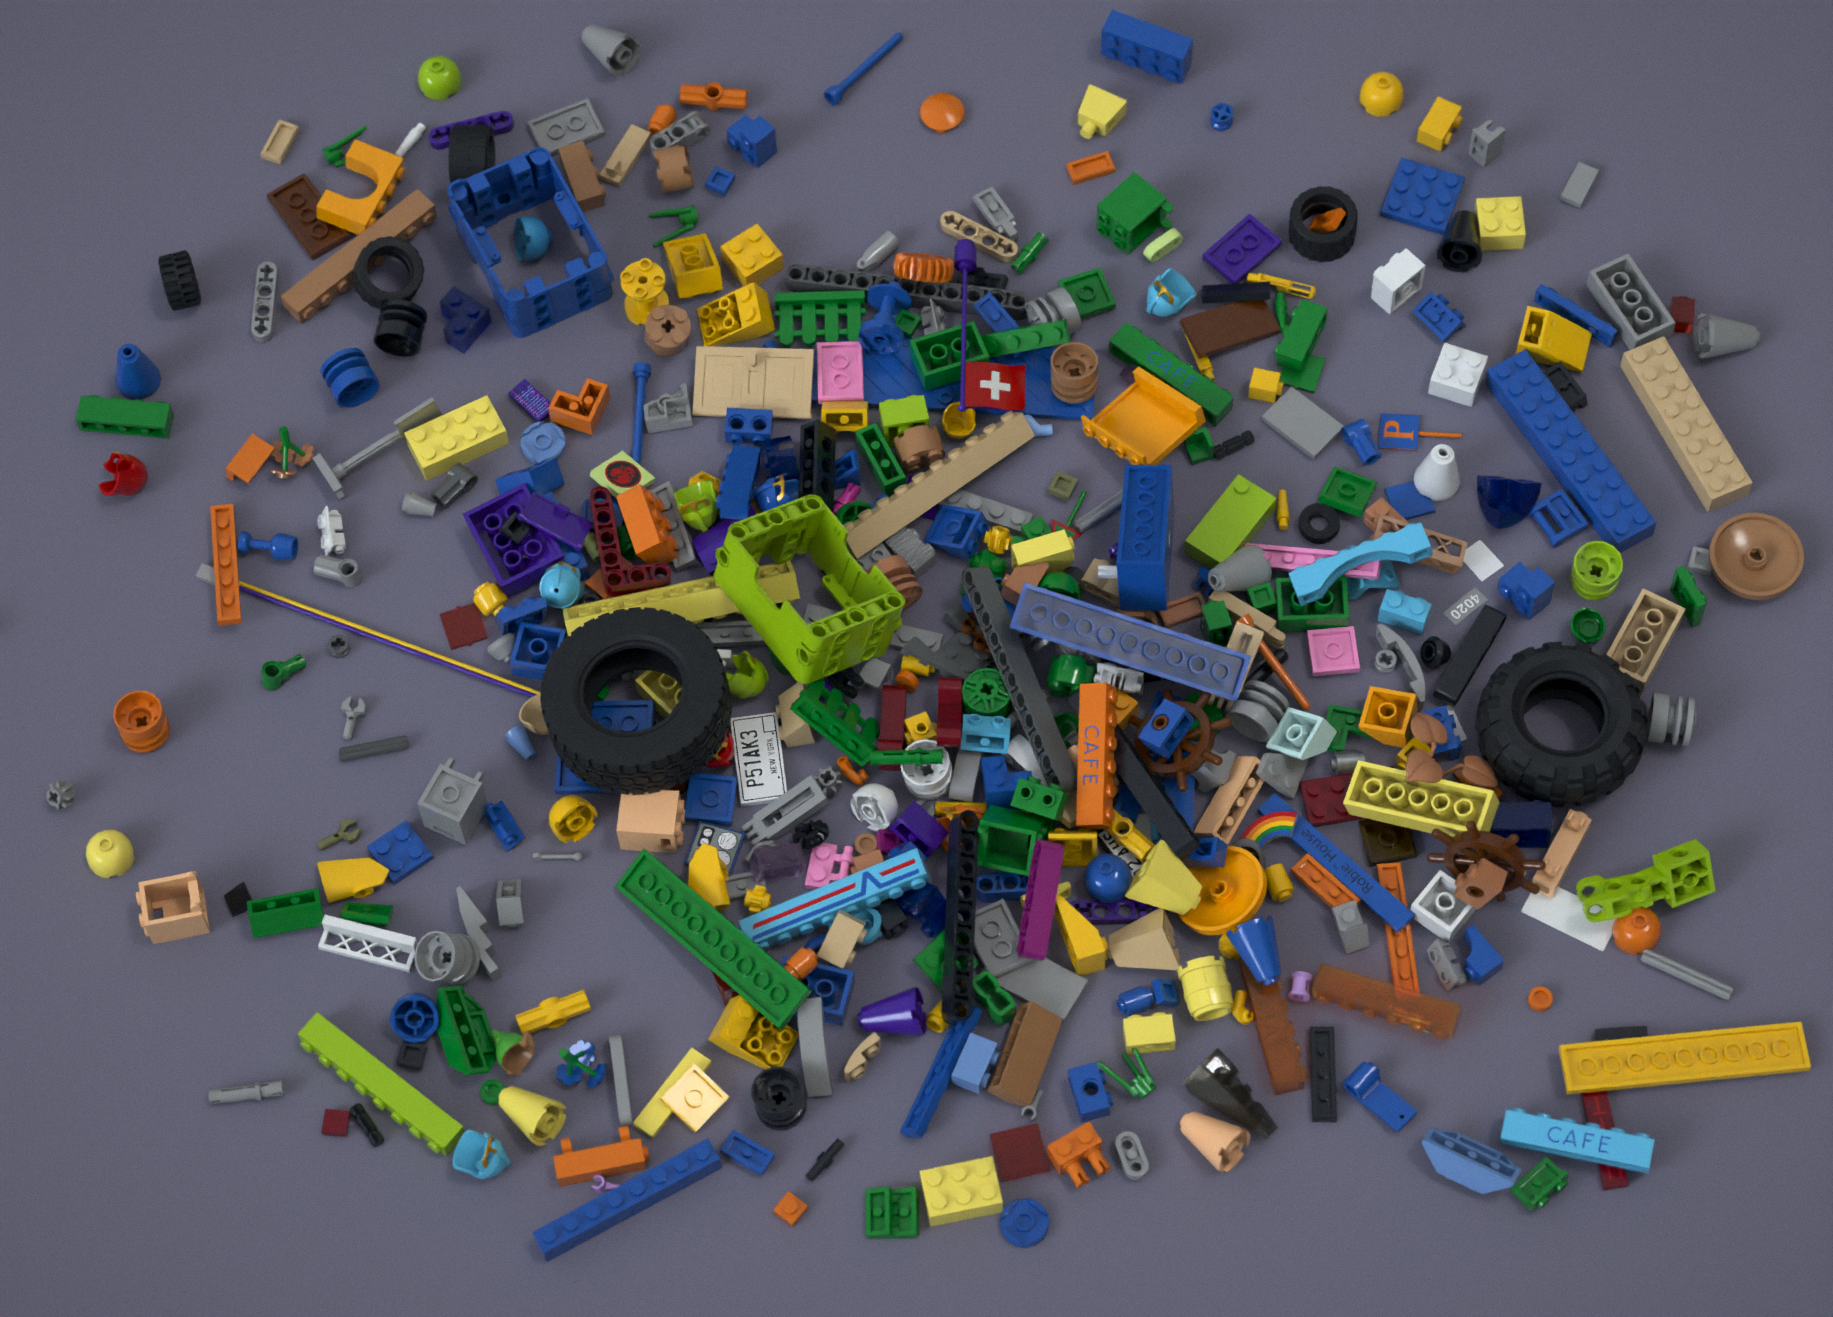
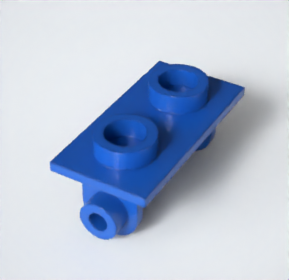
M503 800L499 801L496 805L490 802L484 806V816L507 852L525 838V835Z

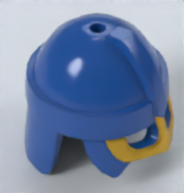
M788 473L767 479L753 493V499L756 501L759 510L764 512L798 499L799 481L797 479L785 480L784 477Z

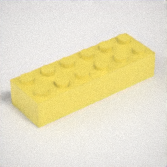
M1358 760L1343 804L1350 815L1427 833H1432L1434 829H1440L1453 837L1460 832L1467 831L1466 823L1468 821H1474L1478 830L1489 832L1499 800L1492 790L1444 779L1437 783L1407 782L1406 771Z

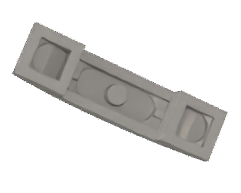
M1383 624L1377 625L1376 638L1383 650L1395 651L1412 681L1409 683L1408 693L1416 694L1418 712L1423 711L1425 682L1416 656L1406 642L1393 630Z
M822 997L807 998L797 1010L801 1058L808 1097L833 1095L831 1073L828 1068Z

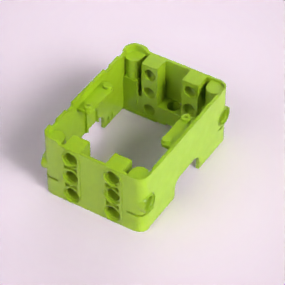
M812 494L731 524L723 546L716 549L715 554L718 562L714 571L715 581L794 679L802 684L812 683L873 657L879 658L887 653L894 632L902 627L901 613L905 605L904 597L877 565H873L870 574H867L846 547V538L849 532L827 507L822 498ZM809 552L815 564L826 573V576L821 581L822 586L842 607V611L806 624L787 600H784L781 609L777 608L776 603L770 600L765 593L766 590L762 589L757 581V573L760 567L758 564L761 556L769 554L776 564L779 565L792 560L794 553L804 554Z

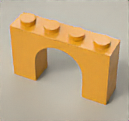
M355 139L346 154V168L371 178L376 183L377 188L370 196L362 199H350L326 189L317 204V219L359 235L377 221L379 213H384L387 205L386 201L388 197L394 195L396 183L398 180L401 181L403 179L406 168H404V158Z

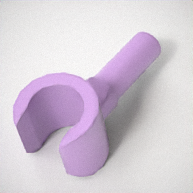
M595 1175L593 1179L602 1183L600 1186L591 1187L597 1193H603L606 1190L618 1187L620 1184L606 1182L601 1175Z

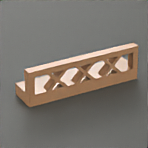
M1379 514L1374 533L1369 540H1376L1385 534L1380 532L1383 522L1390 524L1395 532L1402 530L1410 523ZM1424 528L1427 538H1434L1439 547L1432 549L1433 556L1417 561V563L1456 574L1462 567L1468 542ZM1452 544L1460 547L1458 557L1450 555L1446 546Z

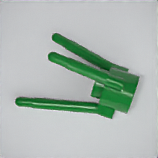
M365 125L337 143L323 148L322 151L328 164L334 163L336 168L346 164V159L341 160V157H344L341 146L361 135L367 129V126Z
M695 205L650 213V218L678 215L680 224H685L684 227L655 242L653 247H657L687 230L694 229V223H699Z
M1134 1048L1133 1052L1143 1071L1142 1074H1140L1127 1054L1122 1053V1057L1136 1076L1131 1082L1134 1085L1133 1087L1102 1062H1097V1065L1125 1087L1133 1097L1138 1094L1143 1099L1157 1088L1153 1083L1155 1080L1150 1075L1137 1048Z

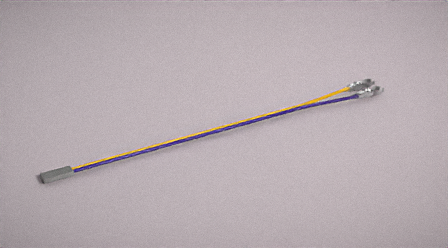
M202 563L195 575L196 578L215 585L214 567ZM239 580L240 591L522 695L533 697L541 694L538 690Z

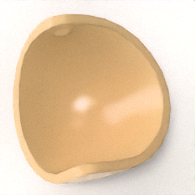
M537 694L523 704L519 712V719L530 731L539 735H549L541 709V694Z

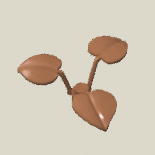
M1424 713L1415 714L1410 724L1411 731L1422 743H1431V750L1428 754L1424 750L1416 749L1409 754L1406 762L1407 782L1437 783L1450 773L1462 769V777L1473 785L1485 788H1496L1498 786L1491 766L1478 756H1466L1463 764L1459 763L1443 772L1441 766L1432 757L1437 744L1443 745L1447 742V731L1436 718Z

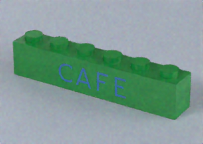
M1126 322L1109 340V352L1134 370L1137 367H1141L1202 406L1205 420L1216 427L1232 410L1233 397L1228 390L1219 388L1209 377L1199 374L1192 365L1185 364L1179 360L1175 353L1165 350L1155 339H1149L1138 327L1131 326Z

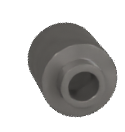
M1357 749L1334 752L1333 757H1330L1331 771H1335L1336 775L1354 773L1358 760L1365 762L1364 752L1357 751Z

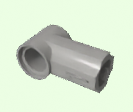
M320 554L315 560L313 570L315 575L341 581L347 587H355L362 580L360 569L353 559L340 560ZM349 571H353V573L346 575Z

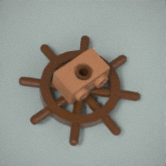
M1474 821L1466 823L1467 831L1460 832L1453 837L1440 829L1432 831V836L1446 844L1447 848L1445 854L1429 853L1427 860L1433 863H1445L1448 870L1456 877L1454 885L1457 887L1453 896L1476 909H1480L1494 897L1500 902L1504 901L1506 898L1504 892L1515 890L1519 886L1532 894L1540 892V887L1527 880L1525 875L1527 869L1544 870L1546 864L1541 860L1526 859L1523 852L1515 845L1519 841L1517 834H1512L1506 839L1494 833L1478 830Z

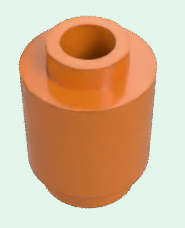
M668 104L658 105L648 122V131L655 135L671 126L677 117L675 109Z
M801 947L784 963V968L802 981L818 966V956L811 948L805 949Z

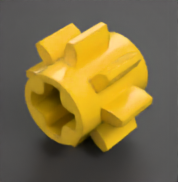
M993 526L992 530L989 529V532L985 533L983 542L988 543L989 551L1003 554L1005 550L1011 548L1013 537L1010 536L1009 529L1002 526Z
M755 885L754 890H747L744 907L749 908L750 914L754 915L770 908L772 894L767 893V887Z

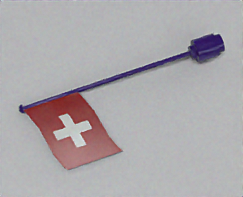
M961 239L954 248V268L963 273L961 387L958 410L965 412L966 409L986 408L1006 412L1023 411L1025 409V364L1010 366L991 362H966L967 273L974 271L977 267V247L972 240Z

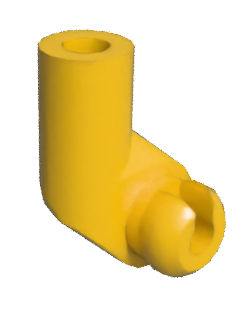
M1236 990L1231 1013L1239 1023L1247 1025L1253 1021L1254 1014L1249 1012L1244 1006L1247 993L1242 990Z

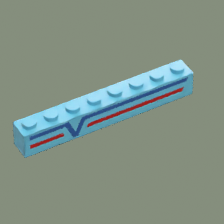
M915 848L739 920L741 930L767 951L771 946L778 943H788L793 937L800 934H810L817 927L832 925L840 909L854 916L859 910L866 907L873 908L880 905L881 901L902 896L908 890L920 889L930 882L931 879L921 853Z

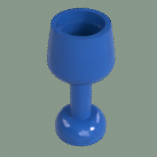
M242 531L239 535L238 551L240 554H247L251 548L270 550L271 556L275 560H294L298 553V538L284 533H277L271 541L252 539L249 532Z

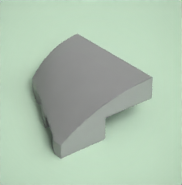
M686 383L679 385V391L671 395L665 393L659 399L643 405L648 434L693 426Z

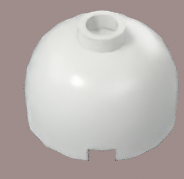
M877 783L867 784L852 795L853 798L850 800V805L853 813L860 822L864 819L871 825L867 827L870 830L876 832L879 829L885 830L897 816L898 803L895 794L884 785Z

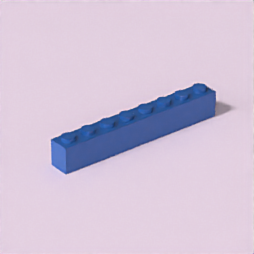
M709 1138L535 1230L532 1232L535 1242L546 1262L720 1170L722 1168L720 1158Z

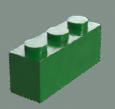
M1303 299L1299 307L1295 306L1293 309L1292 321L1290 325L1287 324L1283 331L1284 338L1281 343H1277L1274 350L1278 366H1284L1300 373L1303 372L1327 322V307Z
M873 423L855 431L856 445L882 493L890 497L895 494L894 490L897 487L906 484V477L878 425Z
M318 888L247 901L248 917L253 938L321 926L324 918Z

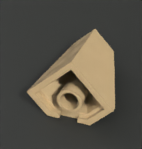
M1158 908L1109 935L1107 954L1110 959H1114L1117 967L1177 970L1181 962L1178 948L1173 949L1175 947L1173 936L1175 935L1165 909Z

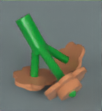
M280 427L281 441L275 440L272 445L275 450L270 456L275 457V461L278 463L283 461V469H272L271 472L277 473L279 478L285 480L292 478V475L298 473L297 470L287 469L288 463L293 459V454L297 453L294 464L302 467L312 460L315 448L307 443L302 449H299L291 443L288 428Z

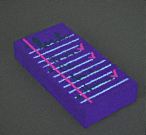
M526 379L508 392L509 397L536 422L544 421L550 416L548 408L551 402Z

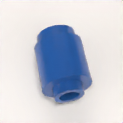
M1138 986L1119 994V1000H1116L1119 1012L1121 1014L1124 1013L1127 1017L1150 1008V1005L1154 1004V997L1148 986Z

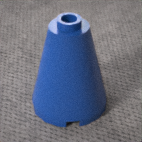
M125 344L121 346L117 352L115 383L120 393L131 400L144 399L143 397L154 394L161 382L158 367L136 345Z
M1269 915L1267 921L1260 917L1237 926L1239 931L1235 933L1229 930L1226 933L1228 939L1259 984L1264 983L1265 986L1278 982L1277 977L1282 974L1272 916Z

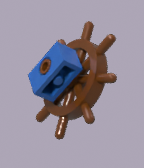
M1165 689L1163 691V702L1145 720L1132 715L1128 721L1131 725L1139 728L1135 740V749L1155 778L1156 776L1164 779L1177 778L1178 790L1184 793L1188 789L1186 775L1197 770L1205 761L1217 766L1222 764L1223 759L1211 752L1215 741V731L1231 726L1232 719L1226 717L1214 722L1210 720L1202 710L1211 697L1209 692L1203 691L1193 704L1185 701L1174 702L1172 691ZM1195 719L1199 720L1200 727L1189 730ZM1200 737L1198 745L1189 742V740ZM1184 751L1190 752L1191 754L1183 759L1182 753ZM1156 752L1160 755L1154 762L1149 754ZM1173 754L1174 763L1165 764L1166 761Z

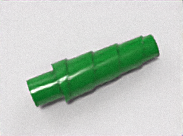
M1278 292L1276 293L1274 304L1278 325L1281 329L1280 333H1283L1285 326L1288 324L1287 301L1285 300V293Z

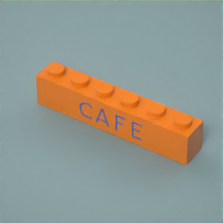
M1107 682L1080 684L1076 826L1085 830L1112 829V822L1115 819L1113 798L1116 791L1113 784V774L1116 772L1114 751L1117 747V741L1114 733L1117 726L1115 703L1118 701V693L1116 687Z

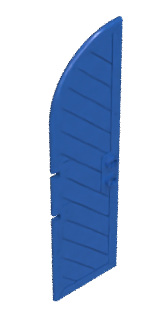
M848 338L839 340V342H848ZM904 338L900 350L891 355L878 354V350L872 348L870 352L862 347L864 401H868V407H879V403L885 400L903 399L910 395H924L927 410L945 411L951 403L960 402L961 380L927 391L924 390L910 357L909 340L912 339ZM1058 347L1028 350L1017 359L1013 354L989 358L991 363L1010 366L1025 364V409L1013 413L1054 419L1081 420L1082 415L1090 420L1093 418L1095 395L1082 403H1067L1057 398L1051 390V356ZM817 352L814 353L812 403H818ZM972 408L976 414L1004 415L1007 413L1006 411L986 408Z

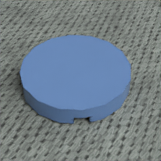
M538 421L529 425L523 431L521 450L529 461L538 463L553 458L558 460L563 455L566 449V437L563 430L557 424Z

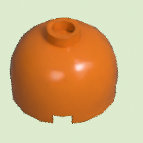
M1642 906L1632 910V914L1616 918L1612 926L1615 944L1622 951L1631 955L1643 953L1645 949L1653 950L1661 937V922L1658 916L1651 909Z

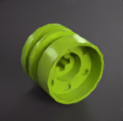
M1603 541L1588 542L1580 547L1574 557L1570 573V582L1574 591L1586 600L1592 601L1603 600L1612 595L1619 584L1623 568L1620 552L1613 545Z

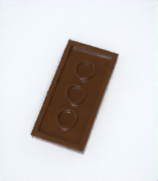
M305 173L266 194L270 203L312 261L351 239L345 229L317 219V204L322 196Z
M1265 300L1233 302L1181 318L1180 325L1199 359L1277 335L1281 330Z

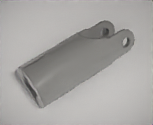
M885 231L865 250L863 256L857 261L856 271L862 269L863 272H868L883 262L899 247L900 243L896 236L890 231Z

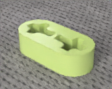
M1170 229L1151 242L1145 248L1143 254L1150 262H1156L1178 247L1183 241V236L1177 229Z

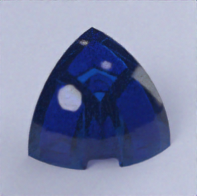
M1477 475L1478 500L1485 518L1497 529L1508 528L1519 523L1533 509L1539 497L1542 483L1525 479L1504 478L1502 476Z

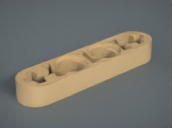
M947 211L941 215V229L945 233L959 240H972L978 250L1002 262L1011 263L1017 259L1018 246L1014 241L954 211ZM951 220H954V223H950L949 225L946 224V221L950 222ZM967 228H972L976 231L972 236H967L963 232ZM992 238L995 243L987 246L983 244V240ZM1009 249H1012V253L1008 252L1007 254H1004V250L1008 251Z

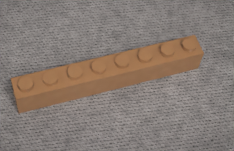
M416 189L282 294L281 299L284 308L301 324L311 319L318 310L329 305L337 295L347 291L350 285L353 284V268L362 249L369 242L387 236L401 238L404 241L414 238L421 229L434 222L437 217L435 205ZM388 255L374 257L368 265L367 272L374 266L380 265Z

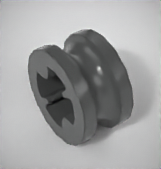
M338 634L328 640V649L333 657L343 658L349 653L350 645L345 636ZM338 643H342L340 650L335 649Z

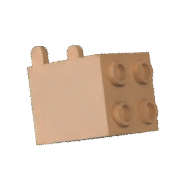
M660 790V792L650 794L644 792L643 795L621 794L616 830L620 849L642 851L644 848L649 852L677 854L678 845H683L684 833L681 830L682 824H685L686 821L684 800H681L679 791Z
M196 871L138 882L140 891L136 892V899L142 913H139L141 928L144 927L145 936H150L153 944L210 933L205 893ZM162 909L164 918L155 919L154 911Z

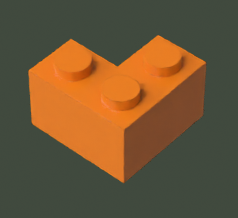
M587 378L579 396L557 390L548 408L551 422L593 436L610 400L608 385Z

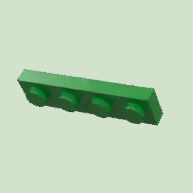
M1066 319L980 335L989 358L1069 343L1071 341Z

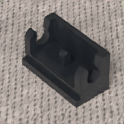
M1561 361L1543 372L1573 412H1575L1574 408L1578 405L1582 408L1588 405L1586 394Z

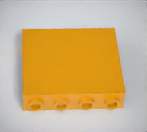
M1137 367L1132 372L1135 379L1132 385L1091 420L1084 415L1081 416L1084 426L1082 429L1088 437H1094L1103 447H1109L1120 458L1124 457L1129 460L1132 465H1157L1203 425L1206 420L1202 406L1141 367Z

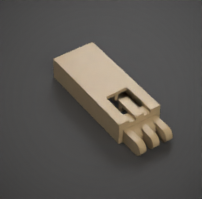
M1213 591L1209 597V602L1224 600L1232 625L1249 613L1254 620V628L1264 632L1262 637L1264 643L1277 650L1280 648L1284 649L1286 636L1283 632L1276 629V620L1226 591Z
M1236 621L1226 648L1251 656L1240 689L1241 692L1264 632ZM1211 693L1207 704L1212 705L1215 697H1217L1219 701L1216 707L1221 709L1225 700L1228 702L1225 711L1229 712L1234 701Z

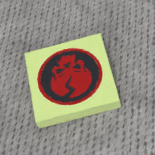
M624 451L597 466L590 473V477L601 486L607 488L615 498L617 495L639 484L647 488L655 480L654 476Z

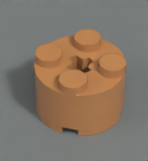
M685 144L654 151L656 163L659 164V168L656 169L659 182H661L663 193H671L694 187L693 170L688 158L690 157Z
M662 305L652 309L646 320L644 339L654 353L660 356H674L687 346L691 331V323L687 312L674 305Z
M928 425L915 426L903 431L904 436L900 439L897 435L893 440L901 467L906 470L907 474L917 473L920 471V468L930 466L945 456L944 447L936 426H933V429H929Z

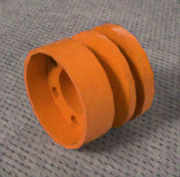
M133 691L118 700L114 707L113 718L123 743L130 750L138 753H148L157 750L166 742L169 737L170 725L160 700L153 693Z

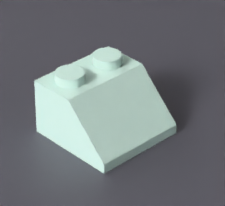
M1288 707L1266 748L1305 760L1326 752L1337 731L1323 717Z

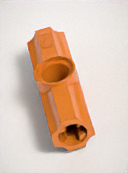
M716 82L708 83L706 86L681 85V104L702 105L712 111L720 110L722 107L744 110L747 108L748 90L724 88Z

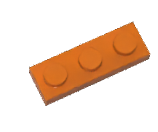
M1308 853L1291 868V873L1330 908L1353 900L1356 901L1357 906L1360 904V898Z

